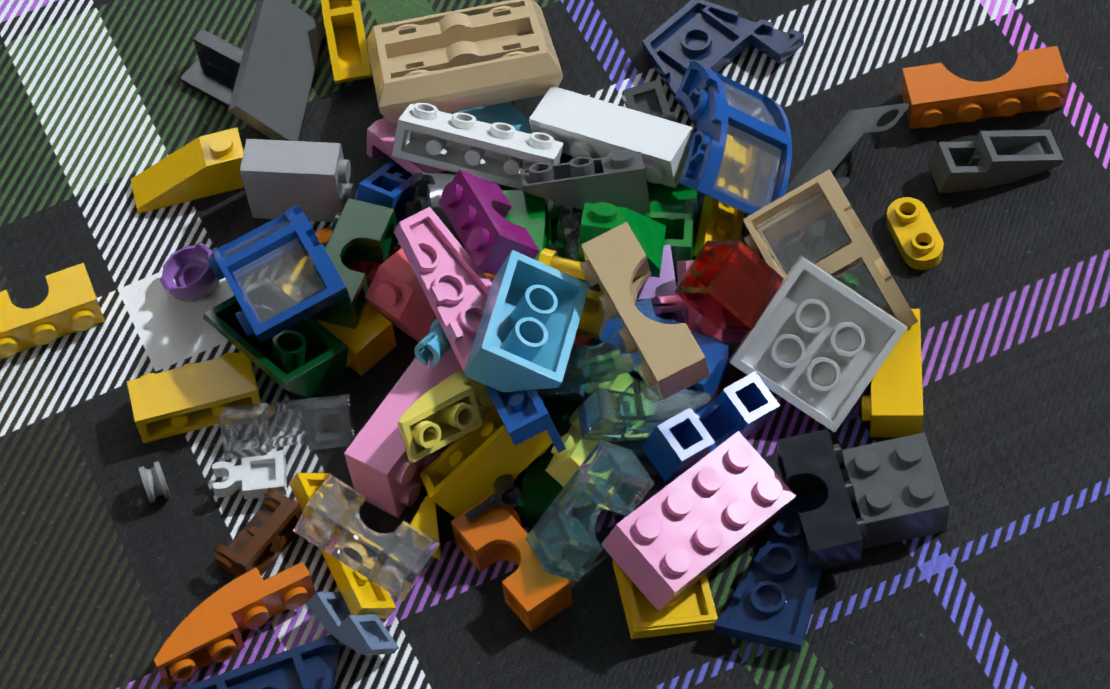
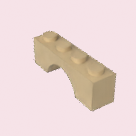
M625 222L582 244L581 247L586 261L580 263L581 270L589 285L592 287L598 284L604 294L598 298L608 319L612 320L617 317L623 329L617 332L628 354L636 351L642 363L637 365V368L647 388L650 389L655 386L664 400L709 377L706 358L686 323H659L644 316L635 306L637 294L644 282L651 276L647 256L629 224Z

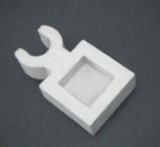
M283 450L241 455L242 465L234 466L226 461L212 464L215 477H228L224 482L213 483V490L217 497H228L237 490L242 489L245 499L265 497L263 493L268 488L287 495L286 458Z

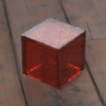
M706 241L675 290V293L718 329L752 331L784 278L742 241Z

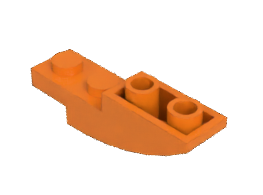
M304 562L296 564L266 580H263L256 567L232 580L197 606L178 625L154 658L165 686L174 682L188 680L198 670L214 662H223L230 659L237 651L245 648L241 632L261 627L269 618L288 609H297L312 598L316 591Z

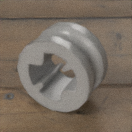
M159 461L154 462L151 469H146L144 466L139 467L141 479L150 503L156 502V498L161 495L165 498L171 497Z

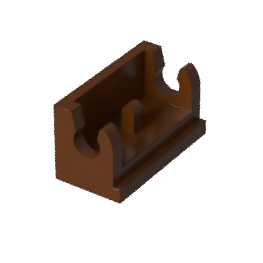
M268 488L263 493L266 497L263 502L264 505L229 546L219 544L214 550L218 554L214 558L216 564L236 577L256 567L262 576L306 525L299 502L289 499L275 489Z

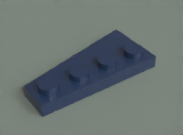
M810 495L796 496L784 509L773 527L771 537L756 555L754 564L744 581H740L724 613L720 614L715 622L714 633L801 653L823 570L811 573L809 571L799 538V513L820 508L824 504L820 499Z

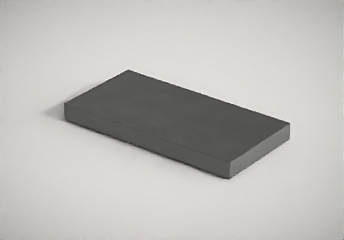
M257 0L228 111L272 140L298 141L325 26L288 0Z

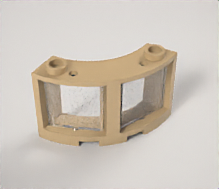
M830 169L743 219L750 232V235L744 237L745 242L755 259L761 256L764 257L779 286L801 255L906 325L907 328L918 322ZM839 221H841L842 225L844 226L846 232L848 233L852 241H849L841 225L839 224ZM863 262L866 264V266H867L868 270L870 271L872 277L874 278L875 282L877 283L876 285L874 284V282L872 281L870 275L868 274L867 270L865 269V267H864V265H863ZM881 293H882L883 296L885 297L886 302L883 300V298H882V296H881Z

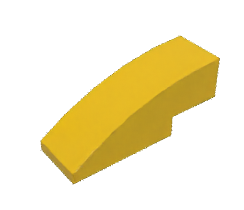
M321 0L335 84L373 77L360 0Z

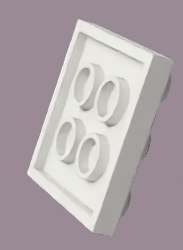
M800 255L730 357L729 363L747 375L756 371L768 389L833 432H836L905 333L907 326Z

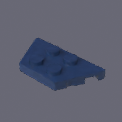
M331 634L180 689H334L341 645L339 640Z

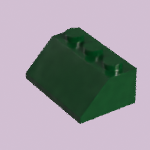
M267 278L245 290L262 323L297 304ZM235 296L203 312V319L285 390L315 400L345 382L348 346L312 316L261 343L255 333L247 336L235 315L242 311V308Z

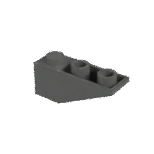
M622 150L612 153L609 157L593 159L581 156L573 158L568 163L552 165L548 162H540L531 165L527 169H520L523 192L580 210L584 209L585 202L594 204L606 202L617 207L628 208L639 214L650 213L646 170L641 152L633 153Z

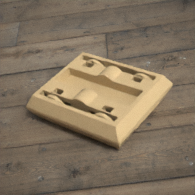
M508 0L376 25L372 27L366 41L379 111L392 124L398 123V119L410 104L428 103L437 107L438 111L452 113L545 95L551 86L558 87L563 79V73L542 9L534 0Z

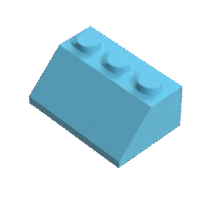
M512 250L493 279L463 375L501 392L558 388L564 377L590 285Z

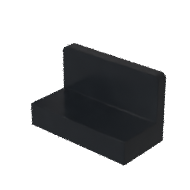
M202 29L193 38L198 59L181 76L182 83L229 109L244 50Z

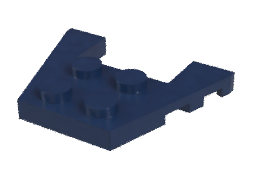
M691 0L642 41V48L644 54L675 97L691 60L718 72L745 48L753 45L781 65L804 45V34L793 29L789 33L775 29L774 23L762 19L758 22H753L741 18L738 11L705 0ZM675 97L680 106L682 107V109L684 110V112L689 117V112L687 110L686 105L683 103L682 100ZM689 117V119L697 129L696 120Z

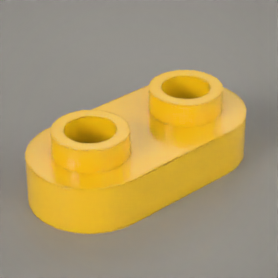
M903 197L893 201L887 210L886 223L903 260L907 265L917 270L934 268L942 260L944 243L927 208L921 201L911 197ZM921 242H925V243H927V244H929V245H927V246H920V245H918V244L921 243Z

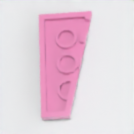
M428 207L399 222L394 230V234L464 371L492 282L482 270L477 269L470 255L434 211Z

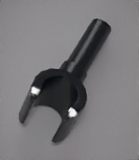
M504 474L499 476L493 485L495 494L464 514L469 523L500 505L504 508H514L520 503L521 493L519 488L512 489L515 485L512 475Z

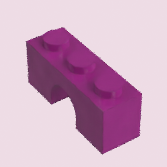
M459 169L452 182L445 186L438 203L477 269L496 275L512 250L535 259L540 250L526 228L505 219L512 206L499 185Z

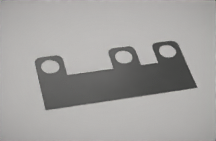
M903 103L849 110L790 182L785 194L829 169L833 172L864 133L881 132L892 128L908 109L909 104ZM891 110L899 111L893 121L884 126H877L878 120L884 114ZM848 177L835 178L842 190L849 182ZM811 225L800 230V238L790 247L780 249V243L774 245L772 249L775 255H785L794 251L810 232ZM745 240L738 246L736 258L754 257Z

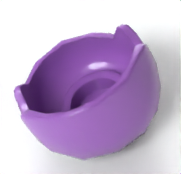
M198 243L196 246H186L172 253L163 265L162 277L160 278V282L166 291L174 298L186 302H197L209 296L219 284V280L207 260L214 256L212 251L203 243Z

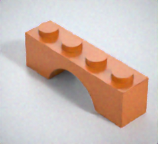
M1058 46L1019 51L1016 63L1012 69L1005 75L990 81L976 82L959 78L948 71L942 63L902 68L901 95L903 103L909 104L906 115L910 129L932 128L949 123L973 122L984 118L1008 117L1018 113L1039 110L1049 111L1065 107L1069 82Z

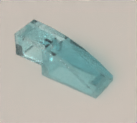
M634 380L623 392L598 388L578 408L581 439L610 442L649 438L658 425L688 408H691L694 413L702 410L711 401L710 394L684 389L663 400L655 386L648 389L644 381Z

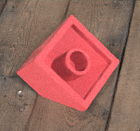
M399 249L379 266L365 298L369 306L377 310L398 329L417 342H420L430 332V326L437 317L403 249Z

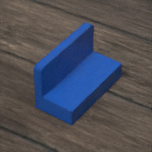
M487 385L485 386L515 446L547 430L558 453L566 449L536 390L501 392Z

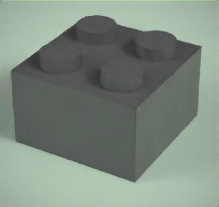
M925 432L842 450L845 469L841 470L844 481L851 480L856 496V506H852L856 518H863L867 529L868 543L862 544V549L945 532L947 530L949 503Z

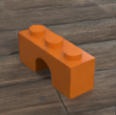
M492 493L450 521L454 541L479 572L497 561H511L519 566L513 574L502 581L504 598L507 605L532 632L573 603L571 592L573 579L562 563L557 562L554 564L546 555L547 549L538 535L534 532L528 534L522 528L521 519L514 508H504L500 505L473 522H468L464 514L486 501L488 497L493 495Z

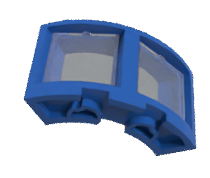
M691 60L675 97L683 101L689 112V117L696 120L697 132L690 137L686 163L678 183L751 215L786 193L792 160V138L788 119L783 109L773 99Z
M299 204L283 211L284 214L218 249L216 247L211 251L214 256L207 259L218 280L226 278L239 302L242 311L235 315L246 335L249 336L255 333L261 343L349 296L346 285L323 244H320L312 225ZM315 269L317 270V272H318V274L320 275V277H321L323 283L325 284L326 289H325L324 285L322 284V282H321L319 276L317 275Z

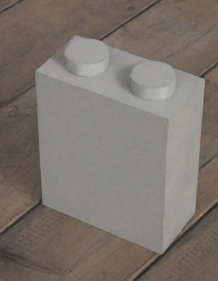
M246 139L240 174L253 218L275 219L284 214L283 211L299 204L309 221L333 222L338 212L342 213L348 198L356 200L355 184L349 182L351 172L350 160L344 159L341 143Z

